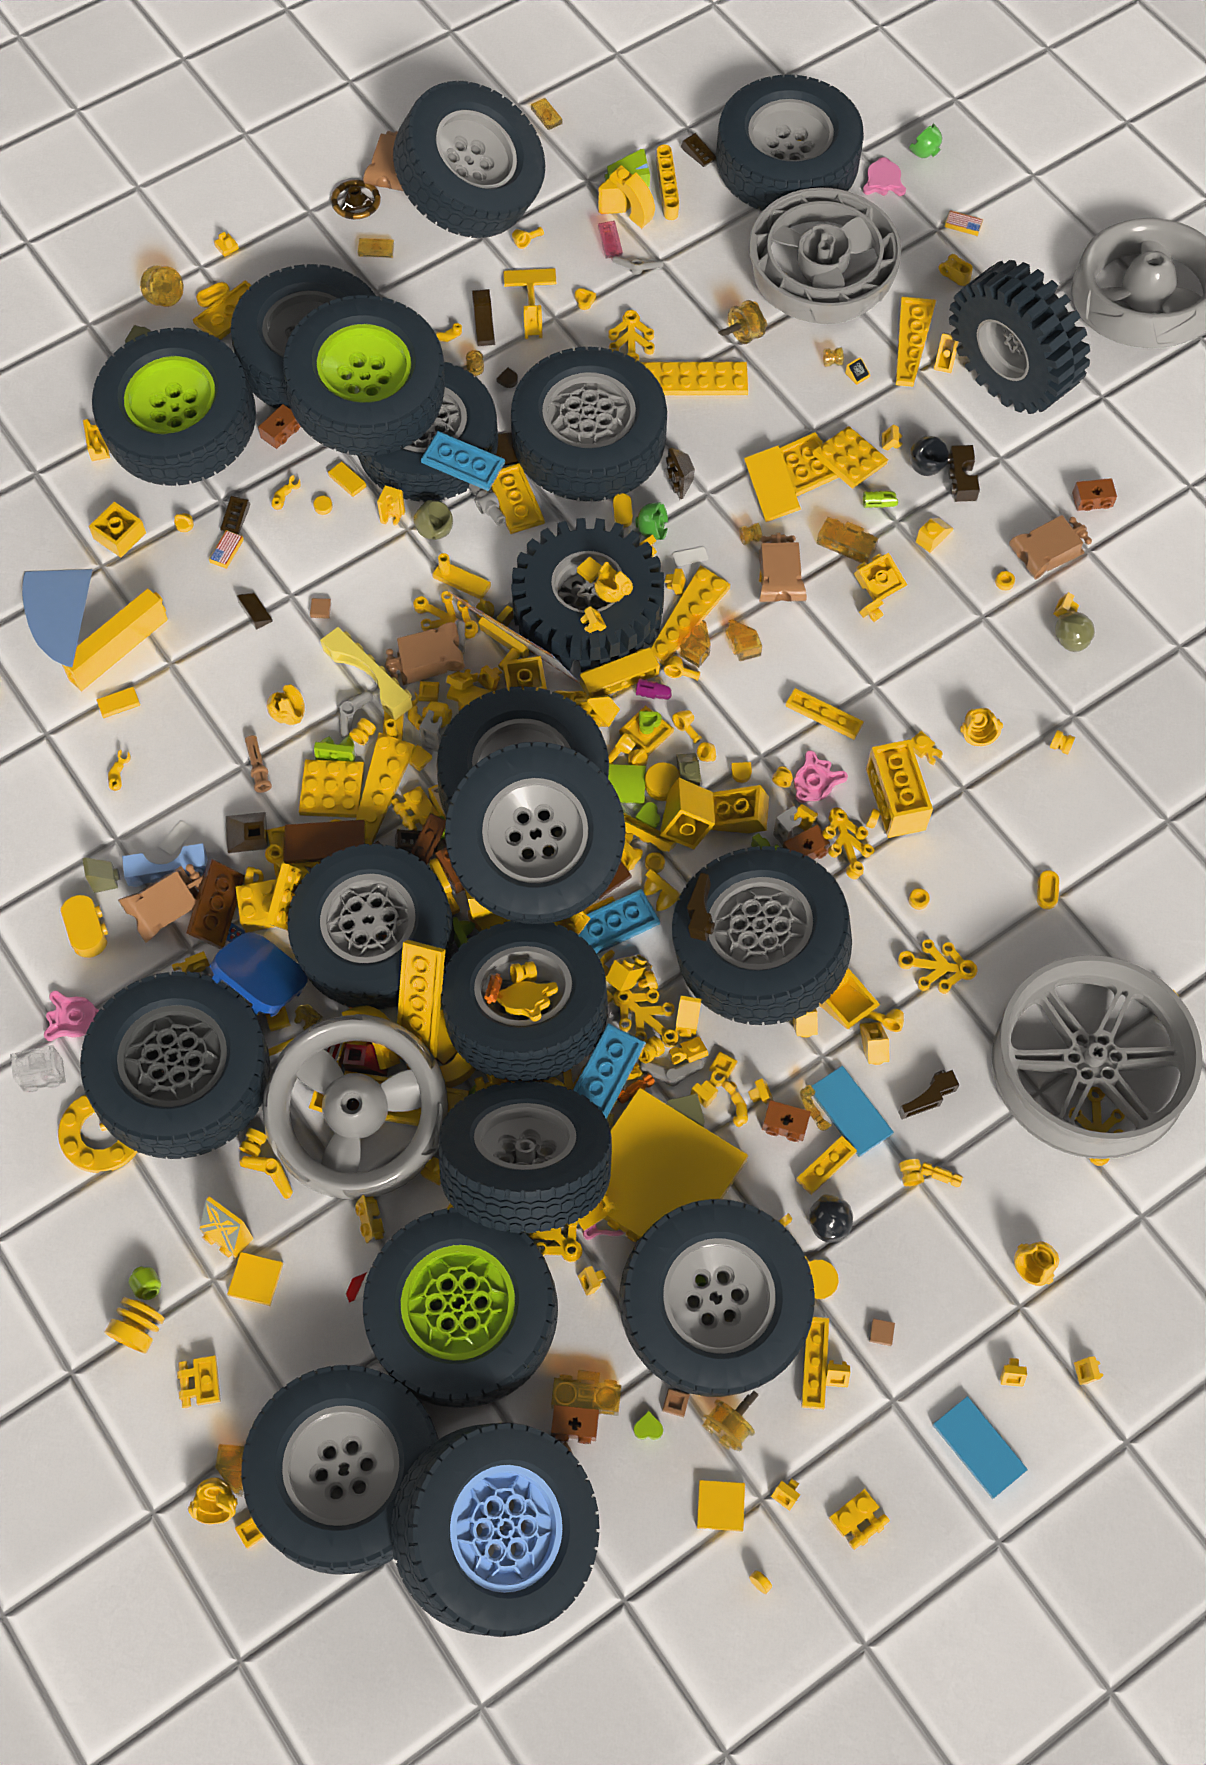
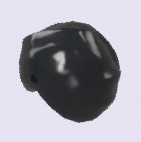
M924 436L918 439L911 447V465L920 475H935L948 463L949 451L946 443L938 437Z
M822 1195L809 1211L811 1228L814 1234L824 1242L832 1243L841 1240L849 1235L853 1226L851 1206L845 1200L836 1196Z

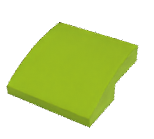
M609 764L608 779L618 794L621 803L644 804L646 766Z

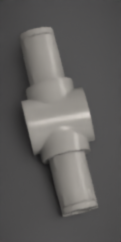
M469 484V489L476 496L475 503L480 513H486L488 516H491L498 526L504 524L506 519L499 510V501L495 493Z

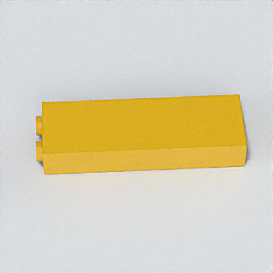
M147 588L76 647L73 667L62 665L69 681L82 692L165 623L168 619L165 613L166 608L162 605L163 599L161 596Z

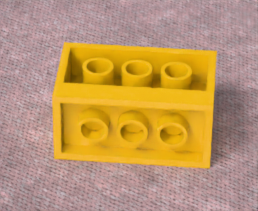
M910 739L872 747L866 772L878 810H880L887 838L925 831L933 807Z

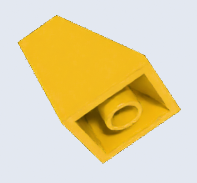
M678 778L668 791L660 836L695 849L715 825L713 792Z

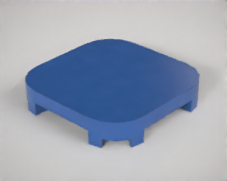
M244 933L216 954L209 966L214 974L212 979L217 984L223 980L252 1003L251 1009L256 1015L259 1011L270 1014L271 1017L277 1015L283 1006L294 997H299L308 982V977L297 962L268 939L256 933Z

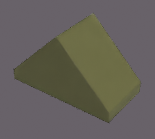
M697 1094L667 1101L666 1104L704 1127L705 1120Z

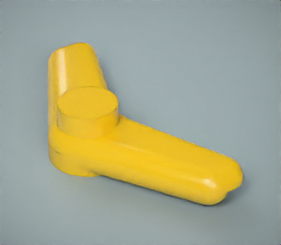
M243 1156L241 1158V1167L265 1172L271 1176L285 1199L291 1197L293 1190L279 1160L254 1156Z

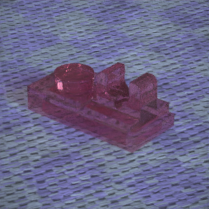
M615 220L598 223L605 258L622 256L623 251Z

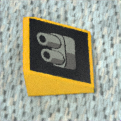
M860 357L846 366L845 374L856 385L870 377V373Z

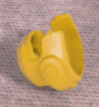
M608 562L601 566L598 573L599 577L594 583V589L603 601L615 603L632 592L633 583L621 571H615Z
M292 684L285 685L283 693L276 692L271 694L266 704L267 711L275 721L295 725L300 723L304 716V700L296 687Z
M988 708L971 709L967 712L962 726H960V731L963 733L965 740L971 745L985 746L993 743L999 737L1003 723Z
M1044 1241L1033 1244L1021 1243L1014 1255V1264L1019 1275L1026 1282L1035 1286H1043L1053 1282L1054 1271L1059 1264L1057 1251Z
M216 1477L208 1478L197 1486L195 1497L190 1502V1506H188V1512L192 1518L203 1524H220L227 1522L235 1515L238 1500L232 1494L229 1484L223 1479Z

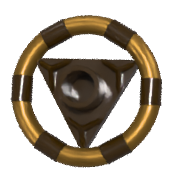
M349 180L341 183L336 187L331 196V204L334 211L340 216L352 220L363 219L372 215L378 209L381 200L378 189L374 185L365 184L363 180ZM360 187L369 189L373 194L374 201L363 194ZM349 188L341 209L337 198L341 192ZM369 207L368 209H366V210L363 211V212H359V213L350 212V211L359 210V209H363V208Z

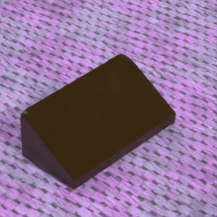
M255 593L237 595L238 603L256 630L273 622Z

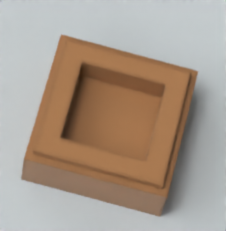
M312 598L310 617L330 619L331 599Z
M873 1319L869 1342L892 1346L895 1323Z
M668 1388L662 1412L684 1418L690 1394Z

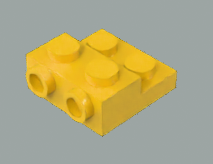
M881 553L871 558L873 562L860 564L856 567L857 571L853 573L862 589L866 588L873 601L879 597L883 600L907 586L906 581L889 553L883 556Z

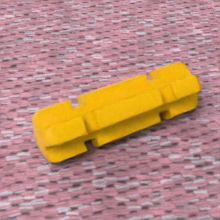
M924 1162L920 1173L926 1176L932 1175L931 1178L947 1184L950 1182L955 1187H959L963 1180L962 1175L957 1173L951 1174L952 1171L938 1166L933 1167L928 1162Z

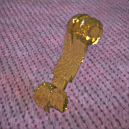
M807 1085L800 1091V1097L805 1110L811 1111L810 1116L813 1120L817 1121L816 1125L820 1130H827L832 1125L822 1118L820 1111L814 1105L811 1098L816 1092L812 1086Z

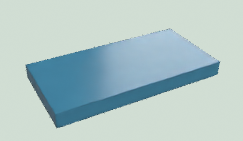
M437 431L421 458V463L489 491L505 464V459Z
M639 889L586 914L591 919L583 928L579 937L585 939L595 950L596 954L659 925L660 920L643 890Z
M608 1023L573 1090L578 1092L579 1095L590 1099V1102L597 1105L598 1109L603 1112L607 1119L646 1042Z
M843 1066L809 1087L808 1091L842 1136L857 1150L856 1154L858 1157L893 1135L892 1129Z
M968 1396L933 1424L934 1428L992 1499L1028 1470Z

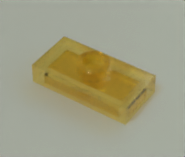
M546 98L531 104V110L547 130L563 124L562 118Z
M359 238L358 256L393 258L394 239Z

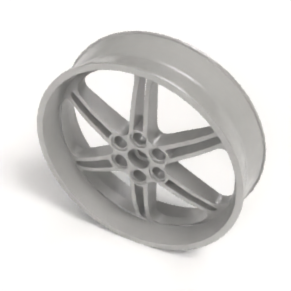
M1097 955L1073 956L1052 962L1038 969L1024 980L1014 992L995 1034L992 1048V1070L998 1092L1004 1104L1018 1123L1038 1140L1059 1151L1079 1157L1093 1159L1118 1158L1131 1155L1151 1146L1161 1139L1177 1121L1179 1115L1191 1100L1200 1080L1202 1045L1197 1026L1188 1008L1181 998L1160 978L1140 966L1117 958ZM1067 984H1092L1108 988L1113 992L1114 999L1096 1033L1090 1034L1083 1029L1057 996L1055 987ZM1124 995L1125 1001L1111 1033L1103 1030L1118 998ZM1131 1000H1137L1162 1022L1170 1037L1171 1046L1119 1048L1114 1044L1113 1039ZM1039 1004L1068 1049L1018 1050L1012 1046L1011 1034L1021 1014L1031 1005ZM1076 1041L1082 1042L1084 1046L1079 1045ZM1111 1057H1115L1119 1062L1113 1061ZM1068 1058L1075 1059L1077 1063L1071 1062ZM1174 1066L1180 1071V1079L1171 1101L1160 1112L1152 1113L1148 1111L1119 1074L1120 1071ZM1017 1070L1068 1073L1072 1076L1073 1083L1058 1116L1055 1117L1031 1097L1022 1085ZM1102 1074L1108 1075L1111 1079L1105 1078ZM1081 1075H1087L1089 1079H1084ZM1098 1087L1136 1126V1130L1122 1133L1095 1132L1079 1128L1074 1120L1090 1088ZM1077 1088L1083 1091L1069 1122L1063 1121L1064 1114Z

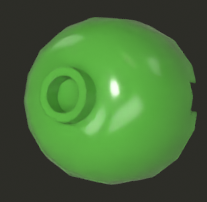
M933 123L932 126L926 128L916 138L917 142L909 146L913 154L919 158H927L931 155L934 157L940 152L941 149L939 147L942 144L943 138L938 127Z
M656 502L643 506L639 511L638 517L635 519L636 527L639 528L640 533L645 538L653 535L656 540H663L666 537L668 528L664 529L665 522H668L665 505L661 504V502Z

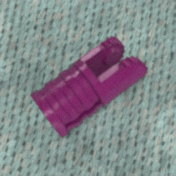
M639 678L636 695L667 700L671 698L672 690L668 686L659 684V682Z

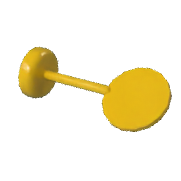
M788 1213L778 1222L786 1227L792 1222V1217ZM807 1259L813 1278L815 1299H825L831 1296L836 1291L839 1283L835 1267L824 1260L809 1262Z

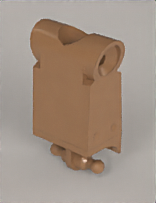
M387 131L386 134L381 133L372 158V164L367 167L364 173L363 181L365 184L403 191L402 185H400L396 176L397 173L395 172L393 162V148L398 131Z
M1061 515L1030 531L1029 534H1020L1010 540L1009 546L1025 563L1027 570L1033 578L1037 580L1046 571L1048 572L1084 554L1085 552L1082 549L1083 541L1081 539H1084L1088 545L1092 543V539L1088 536L1087 527L1078 523L1075 517H1071L1068 523L1064 516Z
M780 533L770 537L762 536L760 539L762 542L761 549L759 550L762 590L759 602H777L781 600L806 601V589L801 579L799 542H794L796 540L795 536H786Z
M452 622L443 624L437 630L431 629L397 638L399 647L397 658L393 656L392 649L386 650L388 657L386 658L385 666L388 672L391 673L390 677H394L397 680L398 675L396 671L400 670L403 685L444 674L447 671H461L465 668L462 652L458 649L459 635L457 625Z
M192 864L186 865V870L190 873V879L182 866L138 893L118 899L126 914L136 918L137 931L145 943L151 940L161 928L194 909L198 895L197 890L200 889L203 875L201 876L199 872H196Z

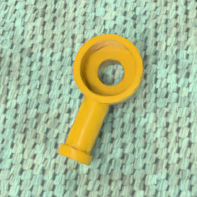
M541 227L531 232L516 229L512 233V239L518 248L523 249L529 245L531 239L543 236L544 231Z
M678 656L671 657L664 667L665 674L672 678H679L683 675L698 681L701 673L700 671L696 672L684 668L682 659Z
M684 710L673 714L672 720L676 728L680 731L685 730L692 738L694 744L698 743L702 737L691 726L694 720L693 713L690 710Z
M626 732L608 755L609 764H613L621 752L630 754L635 748L636 743Z
M897 1008L892 1009L886 1015L872 1011L865 1016L867 1019L870 1018L882 1022L886 1029L893 1032L901 1031L904 1024V1013Z

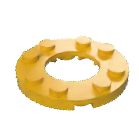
M84 1094L66 1109L61 1118L58 1130L60 1147L67 1159L79 1169L92 1173L116 1170L132 1160L138 1152L127 1147L119 1140L111 1147L103 1150L92 1149L85 1145L81 1137V1128L85 1120L96 1112L86 1094Z

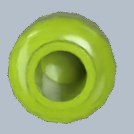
M141 1266L136 1268L128 1281L130 1288L138 1299H153L158 1295L161 1288V1281L156 1271L151 1267Z

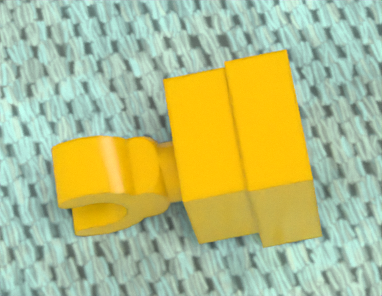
M717 1070L711 1074L709 1082L706 1080L702 1085L696 1083L691 1089L690 1095L697 1094L700 1104L705 1108L717 1097L718 1089L716 1087L722 1086L726 1079L723 1077L720 1081L716 1080L714 1077L717 1075Z

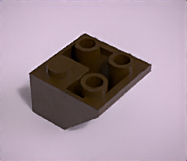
M670 448L668 449V457H666L667 468H665L667 478L671 479L672 490L674 493H677L680 500L684 498L694 480L695 468L688 454Z
M266 812L226 816L228 853L265 850L268 848Z

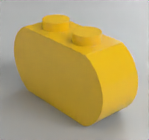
M76 895L67 899L60 911L71 946L77 955L84 958L99 955L107 946L105 935L109 934L105 923H101L100 920L103 917L100 906H95L93 900L84 895Z

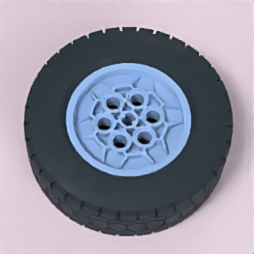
M516 1423L473 1425L461 1428L440 1438L430 1445L408 1470L409 1474L405 1475L400 1486L401 1491L397 1493L394 1504L396 1509H393L391 1542H394V1545H392L394 1560H397L395 1564L399 1575L403 1578L402 1581L408 1592L412 1594L411 1596L417 1604L423 1607L422 1609L437 1621L452 1629L470 1634L494 1637L517 1636L535 1631L549 1624L564 1613V1610L569 1608L576 1600L574 1597L579 1596L585 1586L583 1582H587L593 1569L590 1565H594L598 1551L595 1550V1547H598L600 1533L596 1530L600 1529L599 1514H596L598 1506L596 1497H592L595 1493L590 1480H586L588 1476L582 1465L578 1464L579 1461L572 1452L568 1451V1448L560 1441L555 1440L556 1438L536 1428ZM511 1500L514 1502V1509L512 1512L509 1509V1502ZM489 1501L492 1503V1511L490 1513L487 1511ZM522 1521L526 1523L524 1532L521 1531ZM478 1524L482 1526V1533L479 1536L476 1532ZM513 1543L516 1546V1551L514 1555H512L510 1551L511 1545ZM490 1545L494 1547V1553L491 1557L488 1554Z

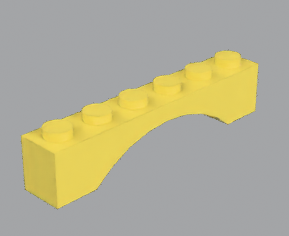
M337 627L320 639L323 651L334 662L355 666L372 677L380 689L382 708L394 720L413 707L410 692L407 689L403 690L399 682L394 677L391 678L382 665L378 666L372 655H367L358 642L354 643L348 632H343Z

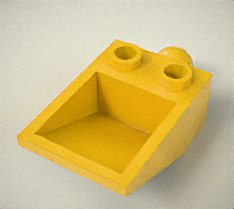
M848 968L835 992L822 1005L819 1003V1006L846 1029H850L879 1007L880 1004Z

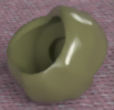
M428 500L416 511L414 524L421 536L429 540H438L450 533L453 526V515L446 504L438 500Z
M1070 612L1059 616L1055 625V634L1066 650L1079 652L1090 645L1091 640L1094 638L1095 629L1093 622L1081 612Z

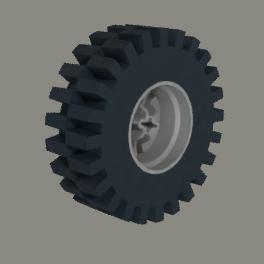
M1008 260L1006 263L999 261L989 267L953 297L955 301L950 305L949 309L954 313L949 317V324L956 328L951 332L952 340L962 343L956 350L959 356L968 357L969 361L964 365L968 372L975 369L979 374L975 380L977 384L982 386L987 383L989 385L988 393L993 397L1001 394V404L1008 408L1013 404L1017 412L1021 413L1026 409L1028 414H1034L1037 411H1045L1077 386L1086 376L1087 372L1085 369L1089 367L1090 359L1085 356L1090 352V344L1081 341L1087 336L1085 327L1075 326V322L1081 318L1078 311L1068 312L1065 307L1071 301L1069 297L1064 294L1058 298L1055 294L1058 288L1057 283L1051 280L1044 284V273L1041 270L1037 269L1031 273L1029 264L1022 262L1017 266L1015 260Z
M577 518L576 530L570 531L566 521L557 523V536L549 528L540 532V543L532 538L527 543V554L519 553L517 568L513 567L512 571L513 614L515 625H519V635L529 639L530 642L552 654L555 658L559 655L561 664L568 671L571 670L574 660L580 661L582 673L590 669L591 661H598L600 667L604 663H610L611 657L617 660L618 658L628 656L629 651L633 654L637 650L643 649L644 642L648 645L653 642L655 629L659 630L661 626L665 578L664 572H661L660 559L658 556L652 557V546L648 542L640 545V535L632 530L624 538L622 524L615 522L610 532L605 531V519L596 518L594 529H586L585 518ZM589 556L600 565L608 562L615 571H621L632 581L633 590L629 595H625L620 601L615 603L603 601L594 589V583L598 577L590 583L577 573V567ZM591 606L599 611L606 628L602 631L587 632L584 628L589 625V622L583 624L580 621L585 615V609Z

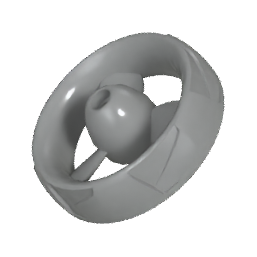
M809 188L782 196L762 211L751 231L749 254L758 290L772 306L799 320L818 324H832L856 318L869 311L879 301H882L891 288L899 268L901 242L897 229L888 215L868 199L840 189ZM817 221L843 225L840 228L831 224H819L812 226L803 235L790 229V227L798 224ZM773 242L798 248L797 259L801 272L812 283V287L795 281L780 269L772 254L771 245ZM874 248L878 259L874 269L859 282L845 287L842 274L849 266L851 254L862 253Z
M1162 218L1132 219L1102 230L1088 243L1073 276L1072 300L1080 317L1100 335L1133 347L1164 348L1176 346L1206 332V236L1188 225ZM1141 254L1133 260L1126 270L1122 287L1099 289L1095 278L1106 265L1124 256ZM1171 258L1187 266L1197 276L1203 289L1202 297L1191 290L1176 287L1177 275ZM1123 299L1130 307H1132V310L1124 308L1114 302ZM1161 310L1164 312V313H1161V314H1151V313L1160 312Z
M365 1014L340 1016L310 1026L298 1034L282 1050L276 1059L265 1087L262 1107L263 1122L274 1154L287 1171L300 1183L330 1197L359 1200L362 1195H365V1198L378 1197L393 1192L414 1179L424 1169L439 1147L441 1125L448 1113V1095L445 1080L436 1059L423 1042L412 1032L393 1021L378 1016ZM348 1041L372 1042L395 1052L411 1069L399 1072L379 1084L373 1078L364 1074L350 1073L344 1075L336 1060L325 1049ZM297 1078L309 1088L324 1095L322 1101L323 1116L328 1126L335 1132L324 1151L321 1164L304 1150L292 1127L290 1100ZM353 1101H359V1107L351 1111L350 1104ZM421 1108L417 1130L404 1151L380 1168L357 1173L361 1159L360 1139L377 1132L385 1122L388 1111L405 1112Z

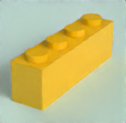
M650 647L639 649L631 655L618 658L610 663H604L595 669L584 671L580 674L581 687L587 694V697H604L637 684L639 678L647 680L658 676L660 665Z

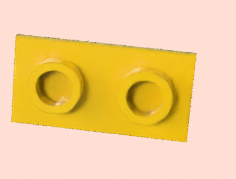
M362 1195L356 1202L355 1211L357 1216L360 1217L361 1234L365 1237L366 1243H369L373 1237H375V1240L384 1238L383 1234L385 1231L381 1218L373 1219V1216L380 1215L377 1200L374 1197L365 1198V1195Z

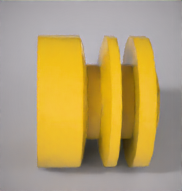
M123 1297L120 1303L128 1308V1310L120 1307L116 1310L123 1317V1320L111 1319L104 1333L123 1345L146 1354L153 1342V1339L146 1334L147 1330L158 1332L159 1328L152 1321L163 1324L165 1318L151 1306L138 1300Z

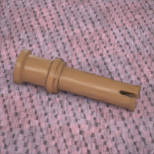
M251 735L245 738V743L252 765L250 773L255 781L254 789L259 793L266 792L272 788V784L268 781V769L263 765L257 737Z

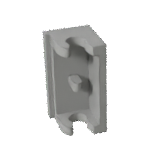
M429 710L419 727L422 746L438 752L441 742L439 728L443 721L442 717H440L437 723H433L434 712Z
M795 806L776 817L773 835L782 846L785 841L798 835L797 833L792 836L793 828L799 825L802 820L800 817L793 821L794 815L797 812Z

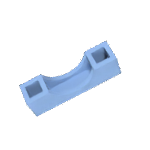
M203 843L183 846L179 856L167 864L152 863L145 858L143 853L122 856L124 878L128 886L133 887L154 883L182 866L189 877L190 873L186 870L187 864H192L194 870L202 876L208 862L207 852Z

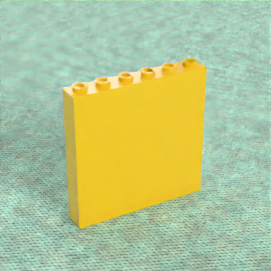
M639 1088L611 1129V1176L608 1189L619 1204L620 1209L605 1217L604 1220L608 1221L607 1224L616 1231L618 1229L626 1233L625 1236L628 1239L636 1242L656 1221L680 1206L701 1200L723 1199L747 1162L748 1155Z

